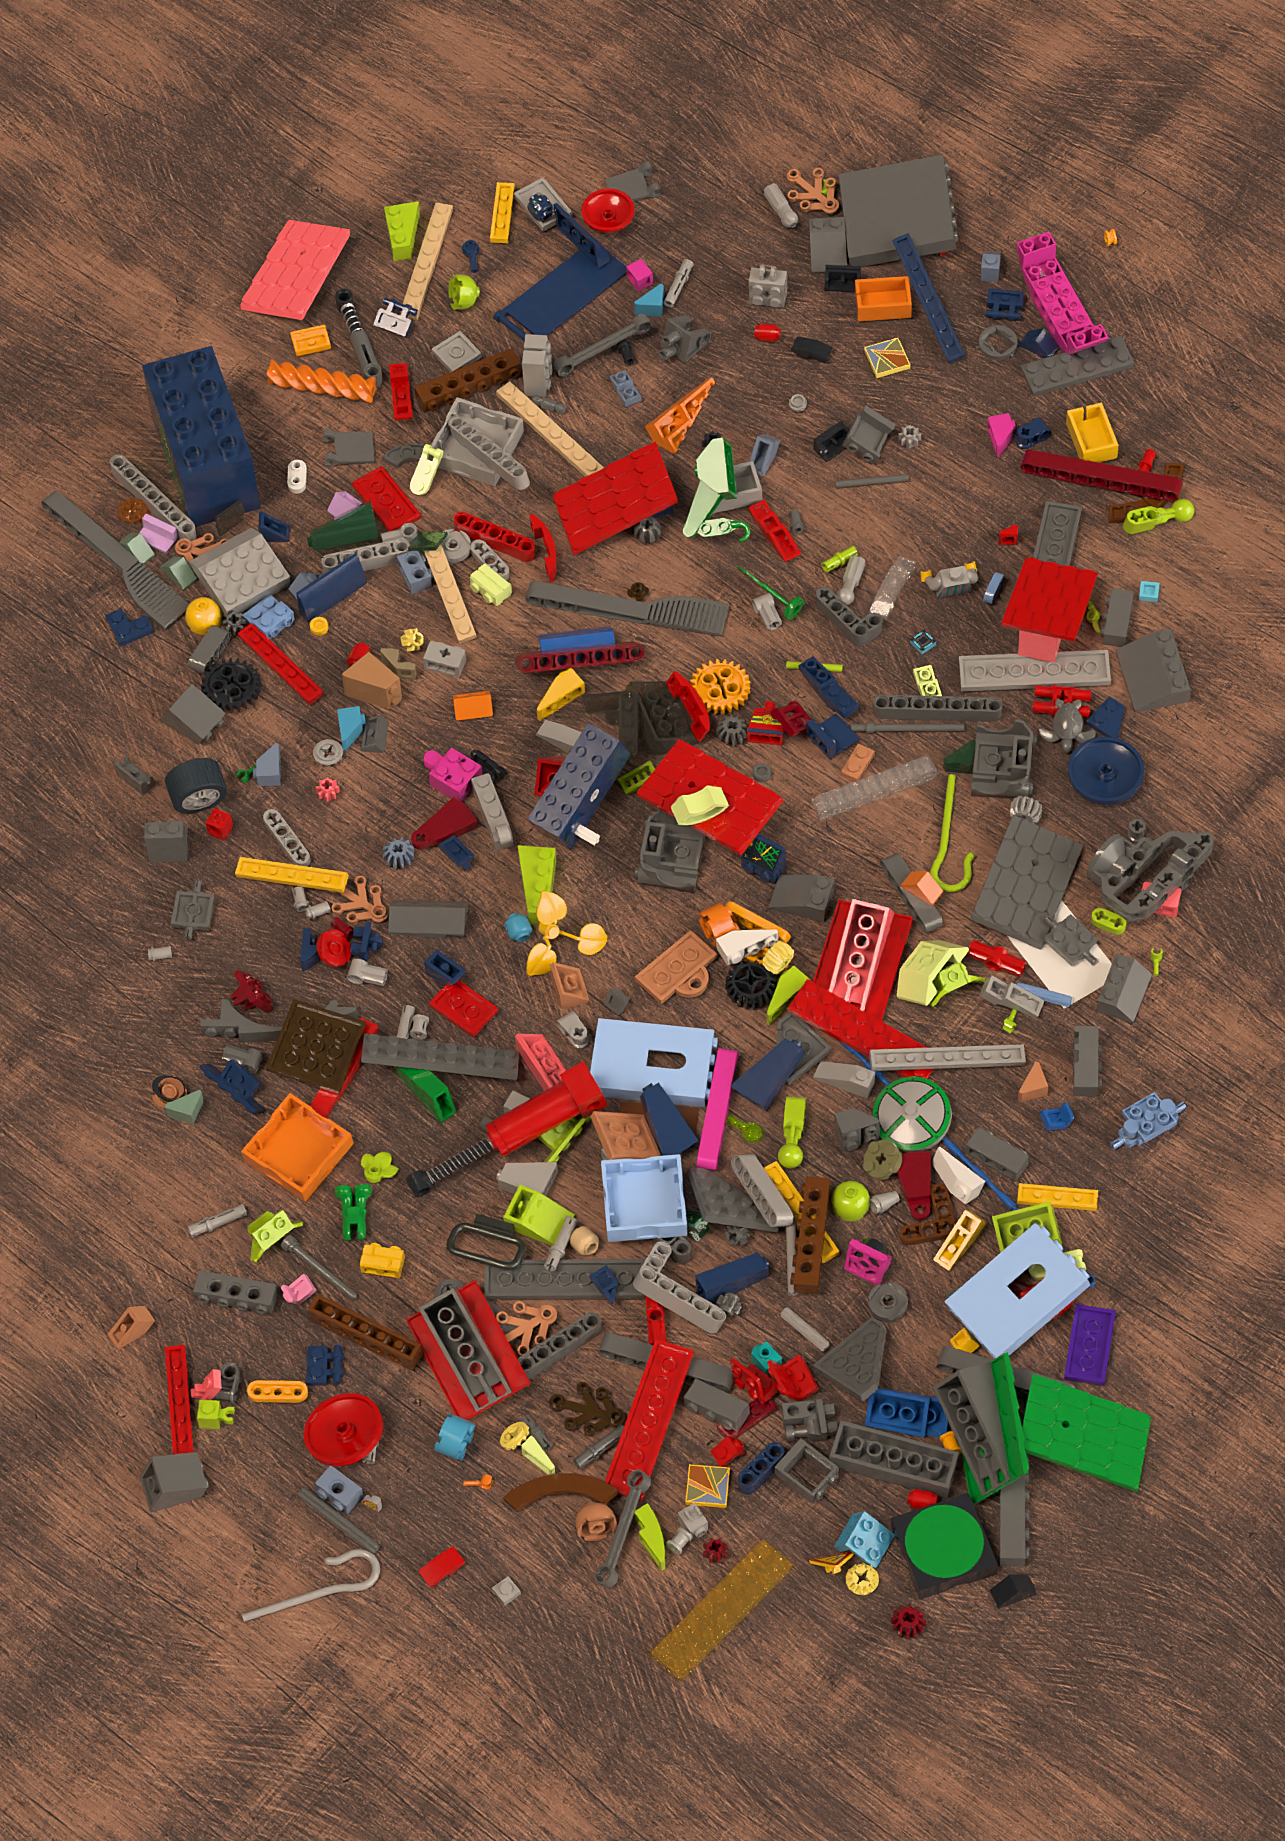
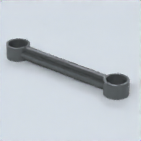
M639 314L632 320L630 325L570 357L562 356L554 362L553 367L559 376H566L572 372L574 366L635 333H646L651 328L652 323L646 314Z
M639 1469L632 1471L628 1476L627 1484L630 1487V1491L604 1565L596 1569L594 1574L595 1581L604 1588L613 1587L618 1580V1573L615 1567L640 1495L648 1490L651 1484V1478ZM643 1476L641 1483L635 1486L637 1480ZM610 1571L609 1577L603 1581L604 1575Z

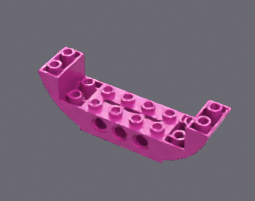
M1050 232L1017 242L1019 262L1030 297L1059 348L1067 354H1073L1107 342L1109 337L1102 324L1093 325L1056 259V243Z

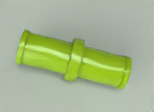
M850 546L842 552L835 553L832 558L821 563L823 570L828 573L838 566L842 567L845 565V562L850 560V557L858 556L857 550L854 546Z

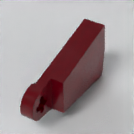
M454 796L418 830L412 833L411 843L414 848L419 850L434 845L436 848L439 846L438 844L453 835L459 837L478 828V822L469 808ZM417 838H424V841H417Z
M931 1151L902 1154L901 1166L895 1174L911 1217L916 1221L922 1222L930 1216ZM918 1208H922L923 1214H919Z

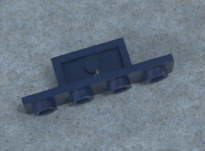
M234 1059L229 1060L222 1073L212 1064H201L199 1068L204 1072V1075L217 1082V1086L220 1089L229 1092L233 1100L241 1102L248 1112L252 1114L264 1112L265 1108L252 1098L261 1081Z

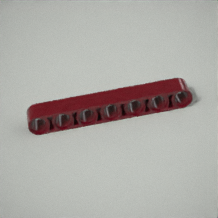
M630 641L521 653L516 657L515 663L522 672L529 673L639 661L643 658L645 651L639 643ZM638 647V653L631 655L632 648ZM615 649H620L621 651L618 657L612 656ZM597 651H602L601 658L594 659V654ZM584 653V658L581 661H576L577 654ZM560 655H565V661L562 663H558V657ZM547 657L546 664L540 665V658ZM523 659H529V664L526 667H521Z

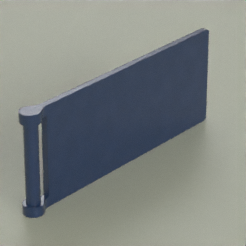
M579 250L504 309L497 311L493 319L501 322L524 342L526 333L505 317L507 314L531 334L548 336L627 274L626 266L607 251L610 261L598 268Z

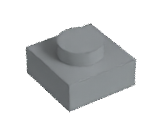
M509 1576L492 1587L493 1593L504 1606L521 1595V1591Z

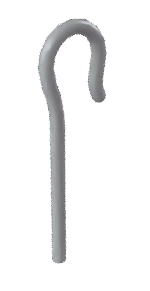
M363 1549L350 1550L337 1557H327L324 1560L326 1565H339L355 1557L365 1558L372 1565L371 1576L361 1583L331 1585L243 1613V1621H249L333 1593L366 1590L378 1580L380 1574L379 1561L375 1555Z

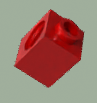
M216 808L213 809L205 822L208 835L225 841L233 828L231 815Z

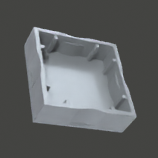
M457 397L446 416L443 427L431 444L432 448L436 450L439 448L444 451L438 468L495 487L500 476L453 438L448 421L453 416H462L511 456L524 432L523 419L504 412L490 410L479 404ZM430 455L428 460L433 461L434 456Z

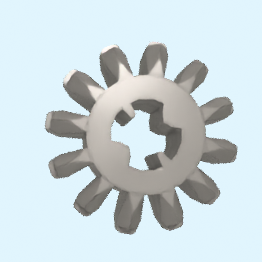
M1018 796L1011 802V817L1015 815L1031 823H1036L1041 818L1042 805L1038 800L1028 798L1027 796Z

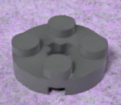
M888 1282V1284H878L871 1290L868 1309L875 1318L887 1323H894L907 1311V1294L900 1285ZM892 1299V1305H885L883 1300Z

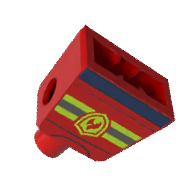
M767 701L764 704V708H755L747 729V742L783 746V727L778 719H773L771 716V710L776 706L774 702Z

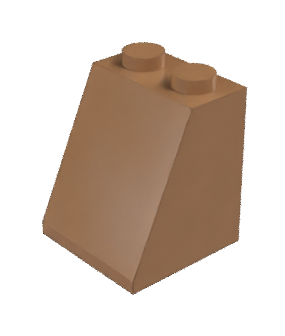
M370 652L342 673L344 694L347 697L386 709L397 705L402 699L400 678Z

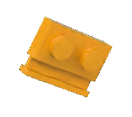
M325 325L290 332L296 357L331 349Z

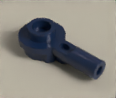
M468 240L463 244L462 252L465 256L469 257L471 272L476 273L478 272L476 255L479 253V245L474 240Z

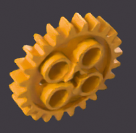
M716 659V664L709 661V666L702 664V669L697 668V674H692L693 679L690 680V684L701 697L708 713L712 709L714 714H717L718 710H721L722 715L725 713V710L732 713L733 707L738 710V704L744 705V700H748V694H750L749 675H745V669L740 670L739 664L734 667L733 661L729 664H726V659H724L723 663ZM714 674L717 675L719 684H717V678L715 677Z

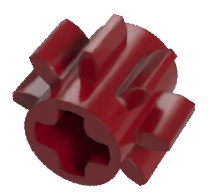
M711 1537L708 1544H703V1548L706 1550L703 1552V1557H708L710 1564L712 1562L720 1564L722 1557L727 1558V1553L725 1552L728 1549L727 1544L722 1545L721 1538L713 1540Z

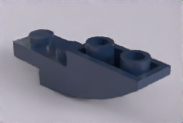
M814 656L798 665L810 686L833 712L837 711L845 719L859 710V704L836 683V678Z

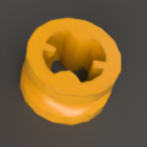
M1110 229L1109 232L1107 230L1104 231V239L1107 246H1110L1111 243L1113 245L1117 244L1114 229Z

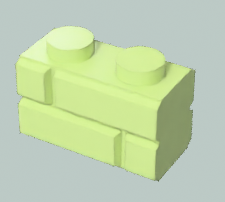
M483 564L470 575L471 589L475 593H481L484 600L489 604L493 603L495 606H498L512 593L511 584L486 564Z

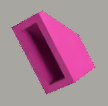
M1009 413L988 417L987 429L997 457L1001 456L1013 439V430H1016L1014 419L1011 420Z

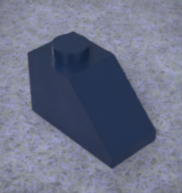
M438 950L424 962L426 974L442 985H454L466 973L465 969Z

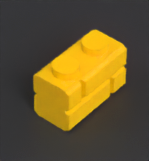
M377 1243L365 1244L360 1261L361 1273L400 1279L405 1260L404 1250L396 1246L385 1248Z

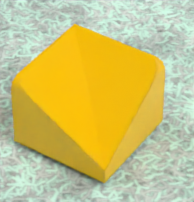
M965 1327L950 1339L955 1349L968 1353L974 1352L980 1346L976 1338Z

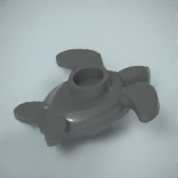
M1057 699L1055 704L1059 710L1053 718L1052 726L1054 731L1040 729V736L1048 742H1055L1061 738V747L1066 754L1072 750L1073 739L1084 743L1087 740L1093 739L1096 734L1095 730L1081 732L1083 729V719L1078 711L1081 707V700H1076L1073 704L1069 702L1064 704V701Z

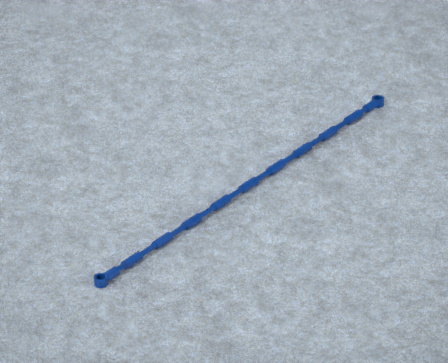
M840 1042L865 1065L866 1069L871 1070L870 1061L868 1062L859 1052ZM874 1071L877 1080H881L886 1086L890 1084L880 1071ZM945 1136L943 1137L944 1145L957 1158H960L971 1171L985 1181L984 1184H987L1011 1211L1019 1210L1016 1207L1017 1205L1004 1192H1001L976 1165L974 1166L950 1139H947ZM1088 1274L1090 1276L1088 1279L1092 1281L1088 1288H1092L1095 1285V1277Z

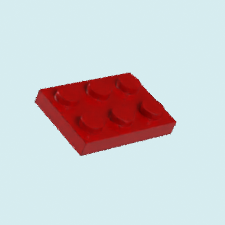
M459 980L454 985H445L429 1002L430 1008L472 1038L498 1013V1008Z

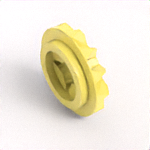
M524 1422L510 1425L500 1438L501 1446L506 1450H514L518 1445L521 1446V1443L526 1441V1437L530 1434L528 1431L529 1427Z
M863 1562L859 1565L855 1564L851 1569H848L846 1584L853 1593L867 1595L877 1588L879 1583L878 1572L872 1565L869 1566ZM867 1573V1575H866V1580H867V1581H864V1580H863V1581L859 1582V1584H858L859 1577H858L857 1575L863 1576L864 1574Z

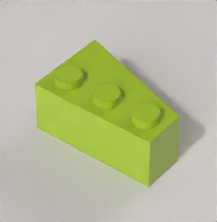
M419 201L384 207L394 261L411 259L415 234L418 228V219L420 218Z

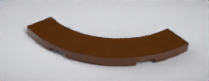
M1166 463L1163 475L1182 480L1184 464ZM1144 496L1141 500L1134 503L1109 505L1108 523H1124L1127 514L1132 510L1149 506L1162 508L1169 501Z
M560 1473L530 1480L510 1491L503 1497V1500L516 1512H519L545 1495L576 1493L597 1503L607 1504L618 1492L606 1482L591 1476Z

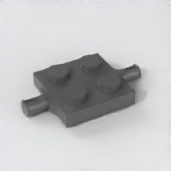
M197 880L194 881L193 890L187 892L177 891L171 928L185 929V940H192L193 930L209 931L215 894L201 892L202 882L198 881L197 883Z
M1070 914L1059 923L1050 915L1044 920L1052 930L1044 937L1043 941L1068 964L1072 966L1077 960L1085 958L1091 965L1097 961V958L1089 951L1098 942V938L1074 916Z

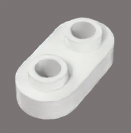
M294 460L288 465V489L295 494L302 493L306 489L307 468L302 460Z

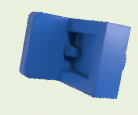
M1063 1103L1059 1109L1042 1110L1039 1114L1046 1131L1066 1129L1074 1120L1073 1112L1068 1103Z

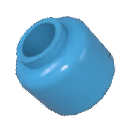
M513 913L508 916V920L504 924L506 932L512 941L519 943L530 938L532 927L526 915Z

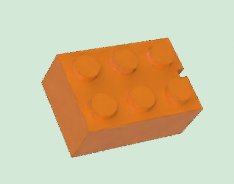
M909 276L855 280L858 321L911 318L912 303Z

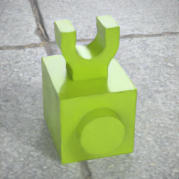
M199 1400L197 1415L199 1428L220 1429L221 1421L226 1424H233V1418L226 1416L228 1414H235L234 1407L221 1409L220 1401Z

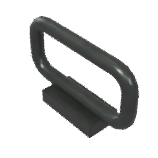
M480 1214L476 1215L474 1225L470 1223L456 1225L451 1230L447 1239L446 1247L450 1254L503 1270H512L518 1267L526 1252L525 1242L515 1236L514 1224ZM461 1231H469L518 1246V1251L513 1261L504 1262L458 1249L454 1246V1243Z

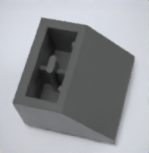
M855 1108L834 1113V1132L842 1152L846 1150L852 1151L859 1146L879 1141L880 1122L878 1118Z

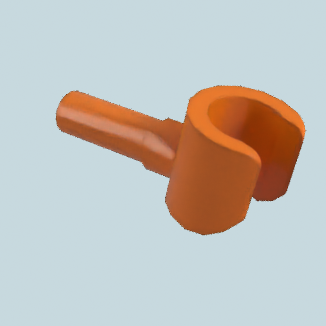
M487 1474L482 1476L481 1481H463L464 1486H480L485 1490H489L493 1483L492 1477Z

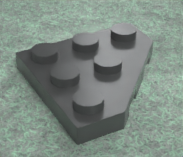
M788 1013L778 1021L777 1045L785 1038L789 1041L794 1039L802 1045L801 1048L805 1053L786 1081V1084L790 1086L832 1052V1048L802 1019Z

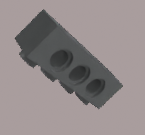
M199 1270L193 1293L195 1300L203 1304L214 1303L220 1307H236L241 1311L252 1310L259 1314H272L278 1290L276 1284ZM214 1289H220L218 1292H212ZM234 1292H239L236 1296L231 1295ZM252 1296H259L257 1299H250Z

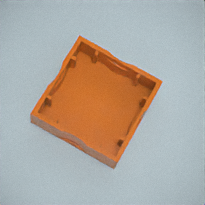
M289 1093L273 1112L267 1124L258 1130L241 1153L246 1163L306 1202L354 1142L351 1133L330 1119L322 1117L312 1107Z

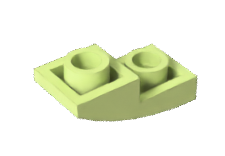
M931 665L913 669L914 678L921 696H942Z

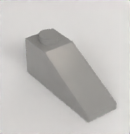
M820 1061L813 1079L868 1099L875 1083V1072L858 1065Z

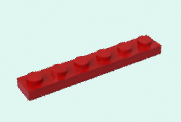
M250 623L238 632V637L308 705H311L324 695L323 690L253 623Z
M185 1345L165 1347L173 1454L193 1453Z

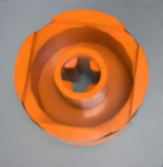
M718 903L698 913V916H702L699 919L700 926L706 938L711 937L713 940L711 943L713 947H716L717 938L731 931L739 930L738 925L733 923L730 917L732 912L728 905L723 906V904Z

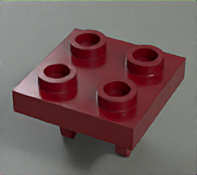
M240 969L234 973L235 978L240 984L230 996L232 1000L236 999L234 1005L245 1004L242 1007L244 1011L254 1006L266 1013L274 1009L270 1003L272 999L262 990L263 984L258 978L254 979L250 973H244Z

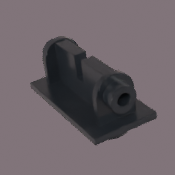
M474 749L471 751V760L482 766L483 775L489 773L494 784L507 773L504 768L480 750Z

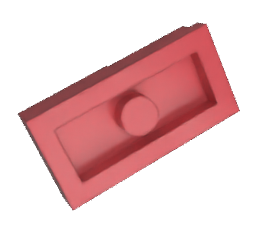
M213 1369L205 1377L202 1384H195V1389H191V1397L200 1398L201 1400H212L222 1389L220 1370Z

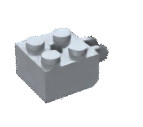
M761 265L760 268L751 267L749 304L784 307L787 295V271L776 270L774 266L771 269H765V265Z

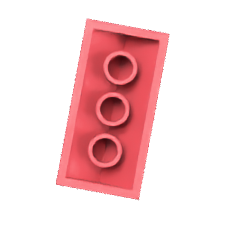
M517 1034L515 1036L516 1050L542 1089L545 1091L561 1082L560 1074L567 1070L543 1034Z

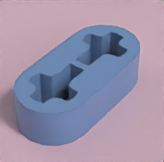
M994 573L985 592L983 602L994 604L1003 585L1004 574Z

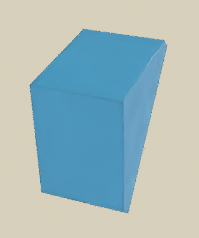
M659 284L634 302V313L636 315L662 316L664 286Z

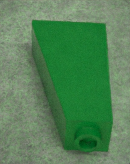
M394 1066L397 1075L440 1123L457 1113L448 1087L432 1072L424 1069Z

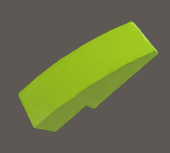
M647 1503L634 1512L635 1521L642 1529L639 1531V1540L660 1570L663 1571L665 1570L663 1536L656 1516Z

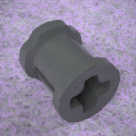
M1133 819L1129 823L1128 838L1134 843H1138L1145 837L1146 824L1141 819Z

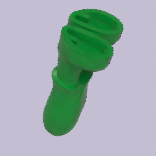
M359 1184L354 1187L356 1207H352L353 1191L350 1186L340 1185L334 1189L335 1197L342 1203V1232L345 1241H351V1227L358 1226V1239L365 1240V1215L367 1212L365 1205L366 1200L372 1193L370 1185Z

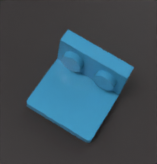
M862 1511L852 1514L834 1548L839 1552L850 1550L868 1565L877 1568L893 1540L894 1534L868 1513Z

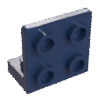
M837 714L832 715L820 724H817L813 719L806 722V735L829 760L858 741V736Z

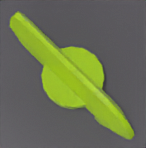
M1089 601L1088 609L1090 611L1087 613V619L1090 623H1093L1095 631L1100 634V613L1096 610L1093 603Z

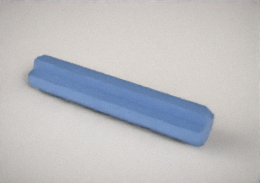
M1020 982L1017 983L1018 986L1044 1001L1065 1007L1071 1005L1072 997L1069 995Z

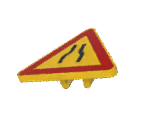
M852 1551L810 1559L809 1562L810 1564L824 1566L827 1573L832 1571L833 1574L841 1572L840 1566L848 1561L854 1553Z

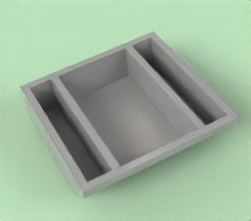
M253 528L240 533L189 561V565L212 599L219 605L224 617L225 614L229 615L233 610L237 614L242 613L255 606L269 594L273 596L290 586L289 574L262 534Z

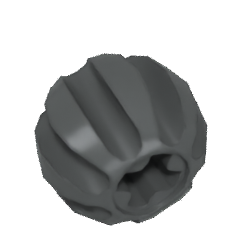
M653 517L636 523L634 527V534L642 543H654L661 534V526Z

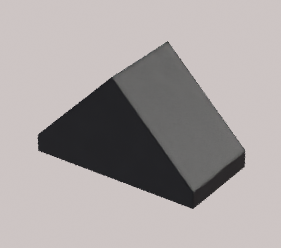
M1010 1574L990 1589L998 1609L1036 1595L1028 1575Z

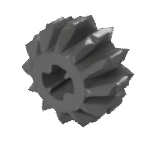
M730 714L729 718L723 716L722 721L718 722L716 730L720 742L725 741L726 746L729 743L735 746L736 742L742 744L743 739L747 738L748 726L745 719H740L739 715L733 717Z

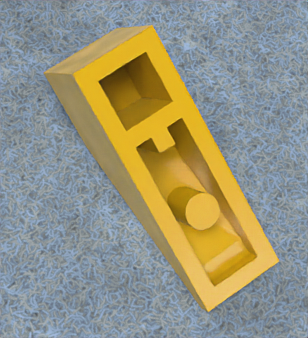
M572 668L562 671L548 689L537 707V719L539 721L585 693L584 682Z
M965 1210L933 1260L950 1271L978 1238L987 1221L972 1211Z

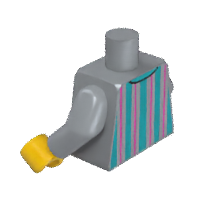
M975 561L969 564L964 563L965 566L940 570L935 578L932 577L931 570L926 572L920 571L921 582H925L931 590L935 591L937 598L971 592L970 584H974L978 580Z

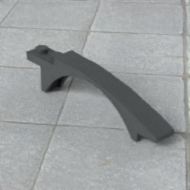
M222 999L220 1019H201L200 1022L202 1035L208 1037L216 1035L227 1037L239 1036L240 1043L277 1041L282 1027L261 1025L248 1020L233 1008L228 999ZM331 1000L324 1008L358 1019L356 1007H337V1000Z

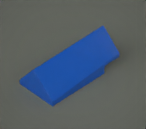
M610 626L537 635L540 651L615 643L614 633ZM616 649L612 653L613 657H617ZM597 651L594 654V659L601 658L602 651ZM584 653L577 654L576 661H581L584 658ZM560 655L557 659V662H564L566 656ZM542 657L543 665L546 664L547 657Z
M878 1388L868 1399L865 1426L925 1437V1435L940 1437L948 1432L950 1424L937 1397Z

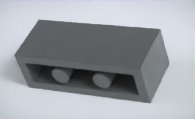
M1112 588L1111 595H1107L1106 606H1109L1108 611H1104L1103 621L1106 622V625L1101 627L1100 637H1104V645L1118 647L1126 645L1134 591Z
M978 1127L966 1144L967 1155L1014 1182L1019 1179L1029 1163V1155L1024 1150L1011 1146L1008 1141L997 1138L987 1129L983 1130Z
M695 1379L684 1396L685 1406L690 1412L699 1413L711 1422L721 1423L728 1430L733 1429L738 1432L750 1414L747 1402L698 1379Z

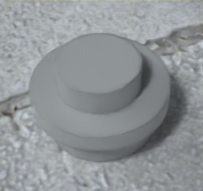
M800 394L793 395L789 400V407L796 412L803 411L807 407V400Z

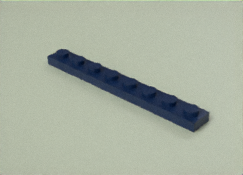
M909 233L893 239L896 251L948 363L950 364L965 357Z

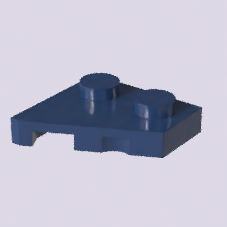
M1109 696L1087 720L1086 725L1104 737L1118 738L1124 705Z

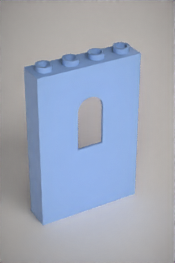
M598 1018L590 1073L603 1096L607 1098L641 1101L642 1089L651 1083L655 1085L659 1082L673 1104L705 1107L706 1100L709 1099L710 1094L708 1083H712L713 1072L710 1071V1068L715 1065L713 1049H717L718 1038L714 1037V1030ZM648 1051L680 1053L686 1058V1064L680 1069L646 1066Z
M1036 1223L944 1301L950 1311L994 1359L1003 1353L1008 1352L1009 1355L1012 1354L1090 1286L1088 1281L1090 1276L1083 1268L1079 1270L1075 1266L1076 1261L1070 1254L1066 1256L1062 1252L1063 1247L1057 1240L1052 1241L1049 1238L1050 1233L1044 1226L1039 1227ZM1039 1264L1043 1266L1046 1271L1044 1279L1020 1300L1007 1287L1031 1265Z

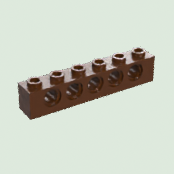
M510 348L415 386V397L424 413L433 411L443 405L451 404L457 397L466 398L473 393L518 377L522 374V364L514 349Z
M806 1176V1183H802L801 1195H804V1200L799 1203V1213H802V1217L797 1220V1231H800L799 1237H795V1249H798L797 1255H793L792 1267H795V1273H791L790 1285H794V1292L818 1294L830 1195V1178ZM813 1197L818 1198L817 1201H812L810 1199ZM815 1215L816 1218L810 1219L808 1216ZM808 1233H813V1234H815V1235L812 1236V1237L806 1236V1234H808ZM806 1251H811V1252H813V1253L810 1254V1255L804 1254V1252H806ZM809 1269L810 1272L804 1273L802 1270Z
M319 1294L315 1296L307 1309L310 1321L411 1371L414 1370L423 1356L421 1344Z

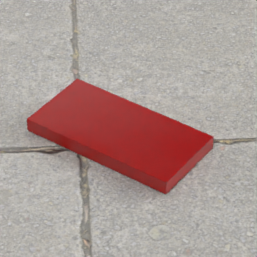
M383 466L351 483L354 490L365 504L373 510V514L388 532L401 529L404 524L414 523L421 519L420 512Z

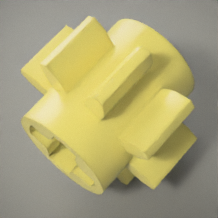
M417 628L404 630L405 634L401 636V644L407 648L408 652L420 650V646L424 643L423 636L417 632Z

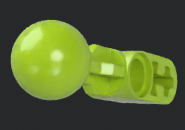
M1179 499L1168 509L1149 506L1132 510L1126 516L1123 529L1129 534L1152 530L1155 525L1166 523L1168 519L1172 518L1179 522H1186L1193 517L1194 506L1187 499Z
M786 1096L783 1124L786 1144L778 1152V1160L785 1168H796L803 1160V1152L797 1145L804 1129L806 1098Z

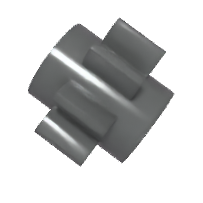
M234 610L229 615L225 614L226 620L223 621V626H227L226 630L236 635V632L243 629L242 625L246 624V620L242 619V613L237 614Z
M727 1226L729 1230L724 1232L727 1242L734 1244V1247L748 1242L746 1239L750 1236L748 1228Z
M728 1292L725 1294V1297L720 1295L716 1302L717 1307L721 1308L728 1318L732 1317L733 1313L738 1315L741 1309L740 1298L733 1293Z

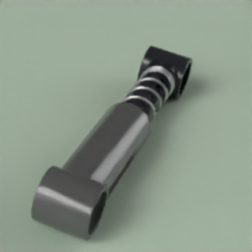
M340 289L335 294L337 310L344 315L346 326L349 328V333H351L350 341L365 380L376 377L375 385L379 387L383 382L382 370L377 362L367 333L360 328L361 323L358 322V316L355 315L356 310H354L355 305L352 292L349 289Z

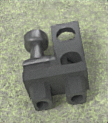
M822 1399L782 1403L781 1414L786 1442L794 1441L795 1437H807L814 1442L817 1440L827 1441V1436L837 1434V1422H826L825 1417L835 1416L834 1403L823 1404ZM804 1424V1427L794 1429L792 1425Z

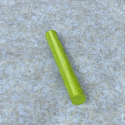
M787 661L786 669H799L798 665L803 662ZM821 663L828 671L842 672L843 665Z

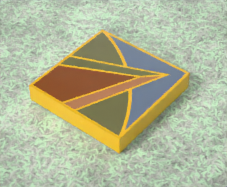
M689 1464L686 1505L696 1503L697 1506L726 1508L730 1468Z

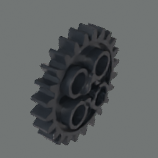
M230 658L229 662L226 663L222 659V664L215 662V668L209 666L210 672H204L205 677L201 678L202 693L219 708H222L224 712L227 709H230L231 713H233L234 709L240 712V707L247 709V703L253 705V699L257 700V694L261 693L260 674H258L257 669H253L252 664L247 666L246 660L240 663L239 658L235 662Z

